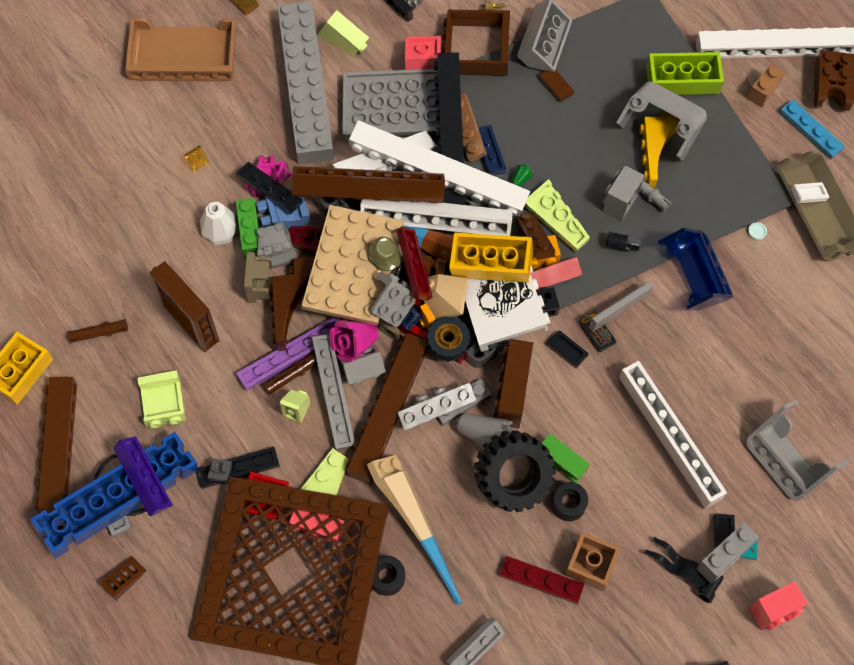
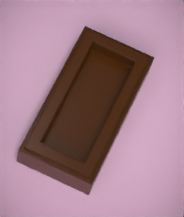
M556 69L555 72L546 70L539 74V79L559 102L574 94V90Z

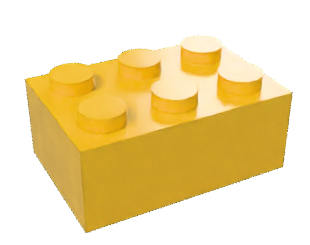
M16 332L0 352V395L18 405L53 361L49 351Z

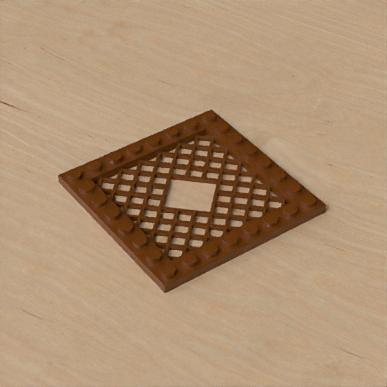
M230 477L190 639L317 665H357L389 505ZM246 501H247V502H252L250 505H248L247 507H245V506H246ZM259 504L269 505L272 507L263 512ZM256 505L261 514L251 520L246 511ZM278 507L292 510L283 515ZM276 509L280 518L270 523L266 515ZM297 510L310 512L311 514L303 519ZM295 512L300 521L290 527L286 518ZM244 514L249 522L240 527ZM318 514L331 517L322 522ZM315 516L320 525L310 531L305 521ZM263 517L268 526L258 531L254 523ZM338 518L348 519L351 521L342 526ZM335 519L340 528L330 534L325 525ZM283 521L288 529L278 535L274 526ZM357 521L364 522L363 528H361ZM355 523L360 532L350 538L345 529ZM303 524L308 533L298 539L293 530ZM251 525L256 534L246 540L241 531ZM323 528L328 537L318 543L313 534ZM271 529L276 538L266 544L261 535ZM343 531L348 540L338 546L333 537ZM291 532L296 541L286 547L281 538ZM238 535H240L244 542L236 547ZM311 536L316 545L306 551L301 542ZM361 536L359 547L357 548L353 541ZM259 537L264 546L254 552L249 543ZM331 540L336 548L326 555L321 545ZM279 541L283 550L273 555L269 546ZM351 543L356 552L346 558L341 549ZM298 544L319 577L284 600L264 567ZM247 546L251 554L241 560L237 551ZM319 548L324 557L314 563L308 554ZM266 549L271 558L261 564L256 555ZM339 552L343 561L334 567L329 557ZM235 555L239 563L231 567L233 556ZM254 557L259 566L249 572L244 563ZM356 557L355 566L353 569L349 561ZM326 560L332 569L321 575L316 566ZM347 564L351 573L342 579L337 569ZM242 566L246 575L236 580L232 571ZM262 570L266 579L256 584L252 575ZM334 572L339 581L329 587L324 578ZM230 575L234 583L226 588L228 576ZM352 577L349 590L344 582ZM249 578L254 587L244 593L239 584ZM322 580L327 590L317 596L312 586ZM269 581L274 591L264 596L259 587ZM342 584L347 594L337 599L332 590ZM237 586L242 595L232 601L227 592ZM309 589L315 598L304 604L299 595ZM257 590L262 599L252 605L247 596ZM330 593L335 602L325 608L320 598ZM277 594L282 603L272 609L267 599ZM225 595L229 604L221 609L223 597ZM297 597L302 607L292 613L287 603ZM348 597L346 609L344 610L340 602ZM244 598L249 608L239 613L234 604ZM317 601L322 611L312 616L307 607ZM264 602L269 612L259 617L254 608ZM338 605L343 614L332 620L327 611ZM285 606L290 615L280 621L275 611ZM232 607L237 616L227 622L222 613ZM252 610L257 620L247 626L242 616ZM305 610L310 619L300 625L295 615ZM325 613L330 623L320 629L315 619ZM272 614L277 624L267 630L262 620ZM219 616L222 619L223 623H218ZM292 618L297 628L287 633L282 624ZM239 619L244 627L231 624ZM343 619L342 628L340 632V630L336 626V623ZM313 622L318 631L308 638L302 628ZM260 623L264 631L254 630L251 628L254 627L256 624ZM333 626L338 636L328 641L323 632ZM280 627L284 635L271 632ZM300 630L305 639L291 636ZM321 635L325 643L312 641V639ZM339 640L338 645H332L334 642Z

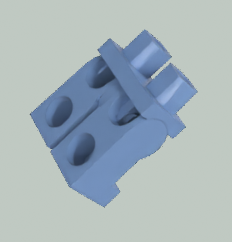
M300 197L303 203L292 214L287 213L267 198L257 201L259 214L269 212V215L260 217L262 227L272 226L278 222H283L286 228L310 224L305 198Z

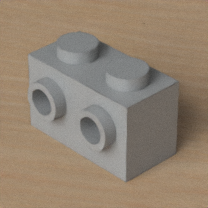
M376 345L369 347L359 358L352 362L340 360L344 376L349 385L359 384L368 378L379 377L382 373L386 372L381 353Z

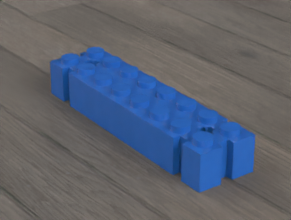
M176 432L163 438L161 446L158 448L153 444L144 450L165 491L176 484L177 477L181 476L182 479H185L197 471V462L189 451L184 453V444ZM122 464L54 504V511L48 514L44 510L30 520L41 539L46 537L44 539L45 546L55 560L69 551V544L74 542L76 546L143 504ZM59 526H62V528L65 527V529H63V530H60V529H59V530H58V527H59Z

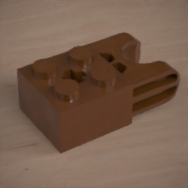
M820 50L815 61L814 70L815 107H822L827 97H834L840 102L841 110L850 111L854 104V54Z

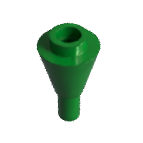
M518 165L511 183L520 187L533 176L532 170L527 165Z

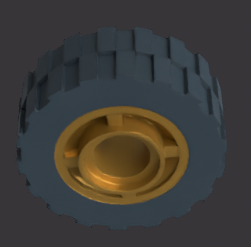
M447 316L433 322L427 334V346L430 353L435 358L437 357L439 360H445L446 362L456 361L458 358L463 357L470 343V331L467 329L466 324L461 322L460 319ZM450 336L453 338V341L446 342L443 338Z

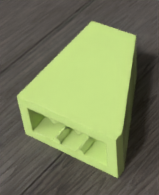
M337 10L317 34L320 38L353 56L358 51L360 53L363 52L367 47L365 42L369 39L366 34Z

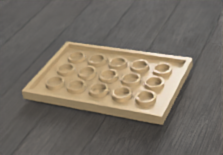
M329 205L303 299L302 309L378 326L380 318L371 313V308L386 284L379 280L377 276L381 271L388 275L392 270L383 271L379 269L369 259L368 248L371 241L380 236L388 237L398 245L399 240L396 230L401 226L403 227L404 221Z

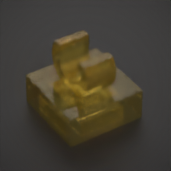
M200 145L184 154L194 172L209 163Z

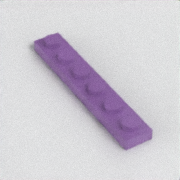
M336 316L289 342L287 350L279 351L277 349L237 372L236 375L245 390H250L293 365V363L314 353L312 337L330 334L329 331L335 327L334 324L339 319Z

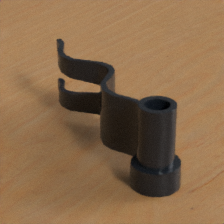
M654 537L652 541L668 552L675 565L662 554L647 549L644 553L657 559L669 573L689 581L699 590L697 596L702 601L711 603L724 577L721 575L711 584L697 570L699 566L697 562L681 557L670 544Z

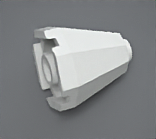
M219 202L209 203L200 219L202 237L205 240L208 239L213 245L230 243L234 235L239 233L237 215Z

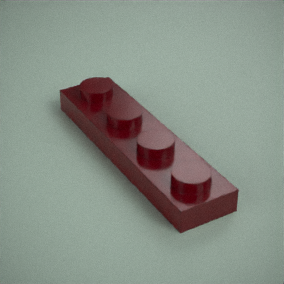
M401 226L396 231L413 298L428 301L433 296L416 231Z
M506 556L499 577L577 605L584 587V583Z

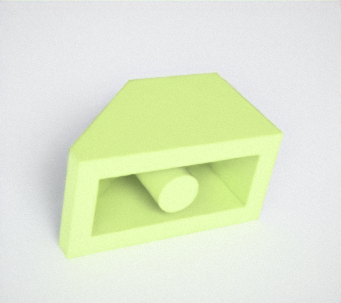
M292 389L280 401L283 417L298 423H302L311 404L310 397L306 392L301 390L294 391Z

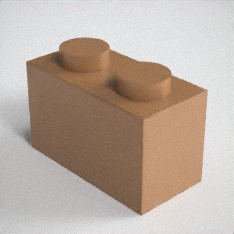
M770 64L752 86L747 99L762 108L780 86L785 72Z

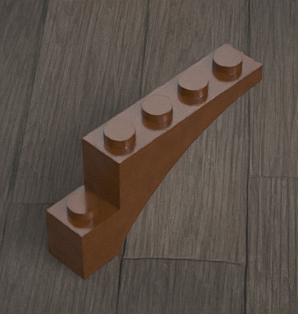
M315 256L293 258L294 266H291L290 275L272 277V285H269L270 295L273 296V300L270 301L271 311L274 312V316L271 317L272 328H275V333H272L273 344H277L279 351L287 350V334L290 321L297 305L305 295Z

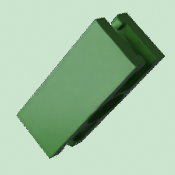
M551 433L542 442L550 451V455L553 456L554 464L552 465L571 482L577 483L587 471L589 463Z

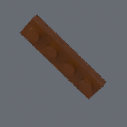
M524 213L520 217L515 216L516 224L523 236L532 237L535 258L540 260L555 257V249L534 213Z

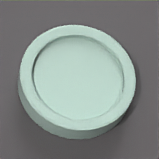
M756 222L750 225L748 234L754 240H762L767 234V228L762 223Z

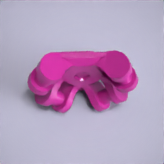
M264 155L259 156V162L256 167L281 185L284 180L292 176L290 170H287L288 165L285 161L275 162V155H271L270 158H264ZM245 183L244 188L247 191H252L254 197L260 195L259 192Z

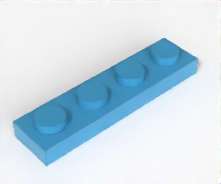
M795 100L790 101L781 108L779 113L829 159H832L844 149L845 146Z

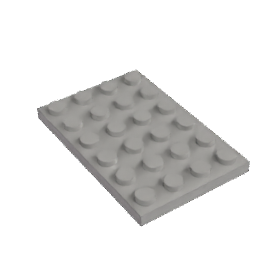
M434 69L343 73V138L351 137L358 120L395 136L415 135L426 131L428 135L436 134V127H439V121H436V110H439V104H435V93H438V87H434V76H437V71H434Z

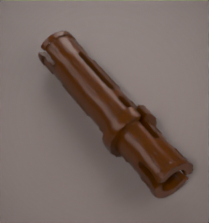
M126 319L110 323L106 321L104 324L68 331L70 343L106 335L109 337L115 333L128 331V324Z
M310 354L300 362L293 363L294 366L266 384H263L268 394L271 395L298 376L305 375L306 371L317 365L314 354Z

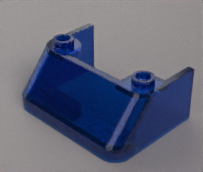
M683 227L658 241L659 245H666L668 247L666 250L671 258L679 260L691 287L692 293H690V298L688 299L690 305L686 306L687 310H702L733 298L729 283L710 240L704 231Z

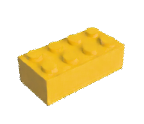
M454 233L449 267L451 275L467 279L529 283L533 254L532 237Z

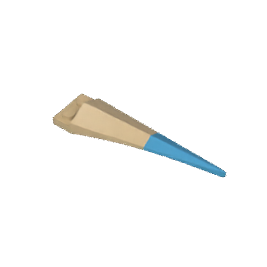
M396 455L368 463L367 466L375 484L390 500L420 541L446 584L457 605L461 604L459 594L407 471L402 470L401 463Z

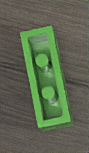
M255 199L237 200L236 206L244 260L247 258V252H255V256L258 257L257 228H259Z

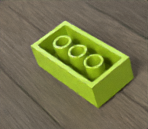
M720 52L649 53L646 64L648 82H654L677 95L720 94L724 84Z

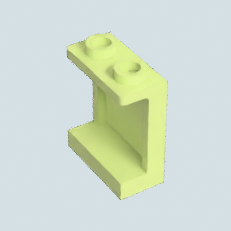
M177 370L138 377L144 411L143 421L147 428L156 429L161 427V425H177L181 421H186L180 377Z

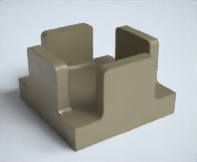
M247 252L244 289L248 303H256V299L269 300V285H272V277L269 276V269H272L271 257H256L255 252Z

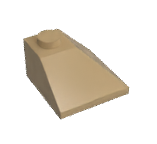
M441 274L428 277L433 298L428 301L424 300V302L428 304L432 311L435 322L437 319L445 316L455 317L463 315L468 279Z

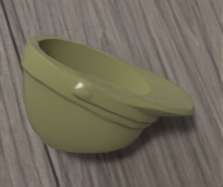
M380 236L371 241L368 248L369 259L379 269L391 271L401 264V255L396 242L385 236Z

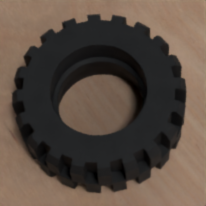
M512 430L511 433L504 431L501 432L500 437L497 435L491 437L492 441L489 444L485 442L482 446L484 450L478 452L476 457L479 461L474 463V469L477 471L474 474L475 481L478 482L477 487L490 502L500 509L503 508L505 511L512 512L515 510L516 512H523V508L527 510L534 508L533 504H540L543 501L542 497L544 495L548 496L550 493L549 486L554 485L555 479L552 478V475L556 474V468L552 465L554 464V459L550 455V451L530 434L521 433L517 430ZM515 455H526L529 459V471L526 478L516 486L503 487L499 479L503 464Z

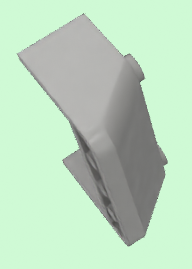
M646 82L630 98L616 123L624 129L633 111L642 112L649 103L681 119L677 125V133L680 137L686 139L676 155L679 160L683 161L707 120L706 111L654 82Z
M797 400L783 405L747 438L749 450L792 500H801L849 463V460L846 459L832 469L824 462H818L810 467L785 436L791 431L792 423L786 414L799 403Z

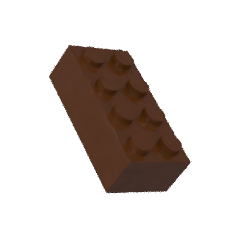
M510 339L509 345H505L493 417L508 419L513 422V424H510V427L519 429L524 408L533 342Z

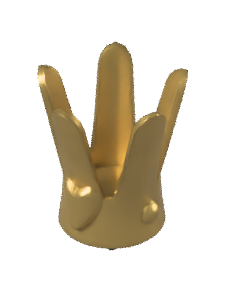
M488 0L486 6L482 5V7H485V10H500L495 7H505L509 4L495 3Z

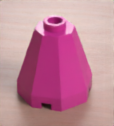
M338 321L334 324L335 327L329 331L331 348L333 351L337 350L339 353L337 357L340 360L352 362L359 358L379 338L378 329L375 325L358 321Z

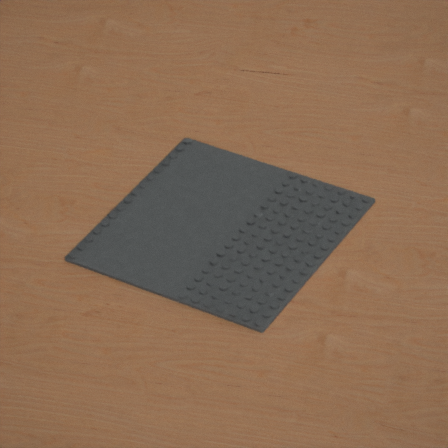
M620 0L572 20L556 70L571 86L574 94L561 102L554 97L539 79V74L544 72V70L528 67L517 57L522 40L509 45L508 75L460 74L461 94L465 93L468 96L478 128L487 125L492 126L505 163L506 173L495 175V177L511 183L517 166L527 165L532 170L533 176L520 187L529 190L530 196L549 179L552 187L560 194L564 204L570 208L571 214L579 221L590 237L589 241L575 252L537 218L547 236L556 235L561 254L559 262L576 256L582 271L580 276L548 286V288H555L560 306L559 310L794 205V201L786 186L723 93L720 92V94L679 95L706 111L707 120L683 161L679 160L676 155L686 139L680 137L677 131L669 138L660 153L658 180L655 189H658L660 194L671 202L670 207L663 212L656 204L650 203L647 200L648 198L639 192L623 221L603 212L604 204L602 202L606 196L605 191L609 184L613 185V179L618 170L622 171L626 165L643 175L644 171H646L645 166L642 165L644 150H641L643 135H640V124H643L645 117H660L661 108L649 103L644 111H633L624 129L616 122L630 98L648 82L646 64L649 53H695L660 0ZM501 49L474 60L501 61ZM436 138L438 144H440V138ZM463 145L464 164L487 173L483 158L471 163L467 158ZM485 202L482 206L486 208H492L488 205V203ZM524 206L521 215L531 212ZM512 216L510 236L524 237L516 224V217ZM609 231L623 235L626 234L641 240L639 251L630 250L626 252L606 248ZM545 265V266H539L538 268L533 269V271H534V270H537V269H540V268H543V267H546V265Z

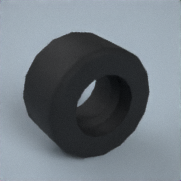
M575 482L560 484L555 489L551 498L553 513L564 521L579 519L588 506L586 490ZM565 495L574 496L577 499V506L572 509L565 507L562 504V498Z
M388 555L378 558L372 589L379 595H394L404 586L405 569L397 558ZM385 568L393 570L395 573L394 580L390 583L381 582L379 579L381 570Z

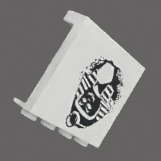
M530 275L529 283L468 279L465 301L481 352L489 350L488 345L541 328H544L545 332L548 331L547 324L550 323L547 312L543 313L541 307L544 306L541 295L537 296L536 290L539 287L536 278L532 279Z

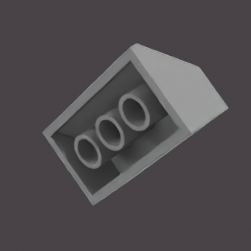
M544 0L535 5L517 57L528 67L555 72L573 20L554 0Z

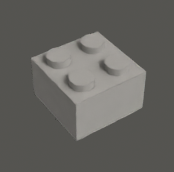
M626 165L622 171L618 170L613 179V185L609 184L605 191L606 196L602 202L604 204L603 212L623 221L639 195L645 175Z

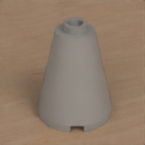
M465 413L458 417L456 427L459 433L484 450L483 444L485 442L489 444L492 441L491 437L494 435L500 437L501 432L504 431L511 433L513 428L510 427V424H513V422L508 419Z

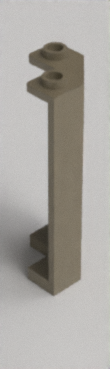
M811 150L805 153L804 157L800 160L792 157L782 160L776 169L822 258L834 261L841 254L853 255L854 212L823 154L816 150ZM822 182L830 197L827 201L797 203L791 187L794 184Z

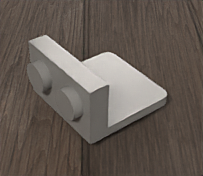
M381 271L377 278L385 283L386 286L372 306L371 313L398 327L416 301V298H413L409 283L404 280L400 283L398 282L400 278L391 272L387 275Z

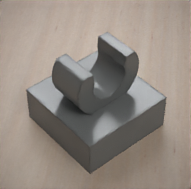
M211 459L208 479L229 483L232 461Z

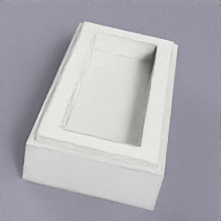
M822 182L794 184L791 187L797 203L827 201L830 198Z

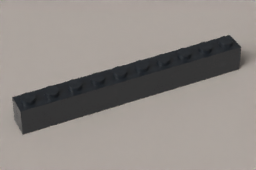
M459 52L437 53V60H434V71H437V76H434V87H438V93H435V104H439V110H436V121H439V127H436V138H440V144H437V153L464 164ZM444 188V200L440 203L465 205V194L460 195L454 189Z

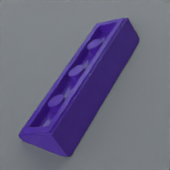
M137 437L119 440L113 449L149 517L172 507L173 504Z

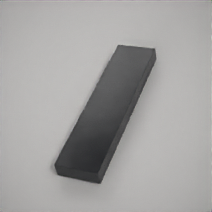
M249 161L236 172V176L289 214H292L303 203L302 198L292 195L289 189Z
M275 447L226 460L232 461L230 477L236 478L249 476L250 472L260 473L280 467ZM210 465L197 468L202 489L225 483L208 479Z

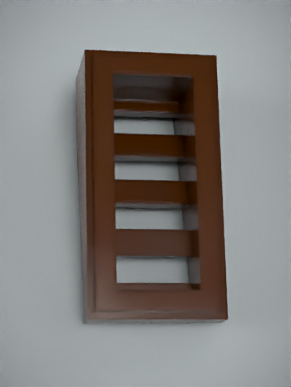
M132 556L106 577L100 585L117 601L147 570ZM131 565L138 570L136 574L129 568ZM127 571L132 577L128 579L123 572ZM119 576L125 581L124 584L117 580ZM114 583L118 589L114 590L110 585Z

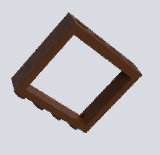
M448 9L447 18H444L446 30H443V40L446 41L442 43V53H451L453 25L502 26L501 61L459 60L460 74L508 75L510 10Z
M166 261L157 267L155 266L149 274L162 306L204 352H207L220 341L210 309Z

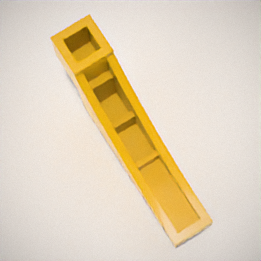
M660 109V117H645L643 124H640V135H643L641 150H644L642 165L646 168V171H644V181L654 189L658 180L660 153L669 138L677 131V125L681 120Z

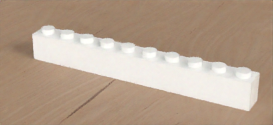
M854 27L699 31L695 43L697 53L720 52L721 58L818 56L820 50L854 54Z
M359 120L349 139V146L354 151L367 153L371 158L381 159L390 166L403 168L405 172L444 173L445 188L454 189L460 195L466 194L471 196L477 202L483 201L488 203L490 207L495 209L513 210L512 216L517 215L520 217L530 193L529 190Z

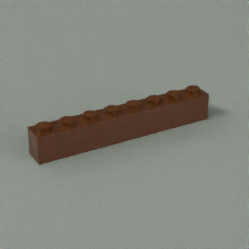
M293 166L292 195H297L298 197L316 196L317 198L335 197L337 199L354 198L356 200L373 199L375 201L384 199L394 202L404 200L414 203L420 201L438 203L444 200V173Z
M407 333L405 339L402 338L398 345L399 353L394 355L391 361V366L393 367L390 372L387 371L383 380L385 385L383 389L380 388L376 396L378 401L375 406L372 405L368 415L370 419L362 427L361 434L363 435L361 440L356 441L353 451H355L354 456L347 461L345 469H348V477L369 485L371 484L373 477L367 464L381 459L399 418L397 412L403 409L429 347L427 346L426 339Z
M49 377V384H46L45 391L48 396L47 402L44 403L46 419L42 423L44 440H41L40 443L42 459H39L38 464L41 474L40 478L37 479L39 496L35 499L37 514L44 510L48 514L54 511L53 505L69 494L78 385L74 377ZM59 526V527H58V530H59V529H60V530H63V529H65V527L62 528V526Z

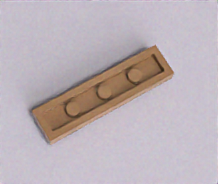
M462 93L463 145L467 158L472 163L484 157L487 153L468 96Z

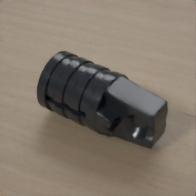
M609 231L606 248L626 252L630 250L639 251L641 240L626 234L623 235Z

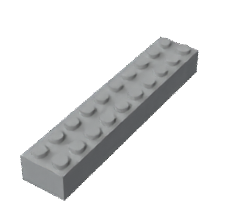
M312 1L277 5L298 164L334 160Z

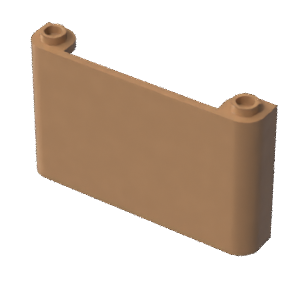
M131 18L125 69L127 77L135 81L232 80L236 19L225 18L219 22V27H151L149 21L145 18Z

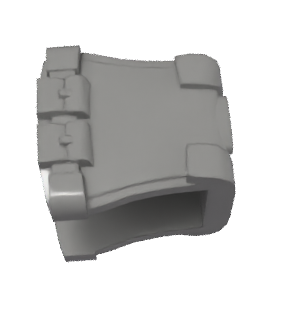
M278 222L275 225L264 228H257V256L271 257L272 268L289 265L294 261L293 258H298L291 243L290 233L283 222Z

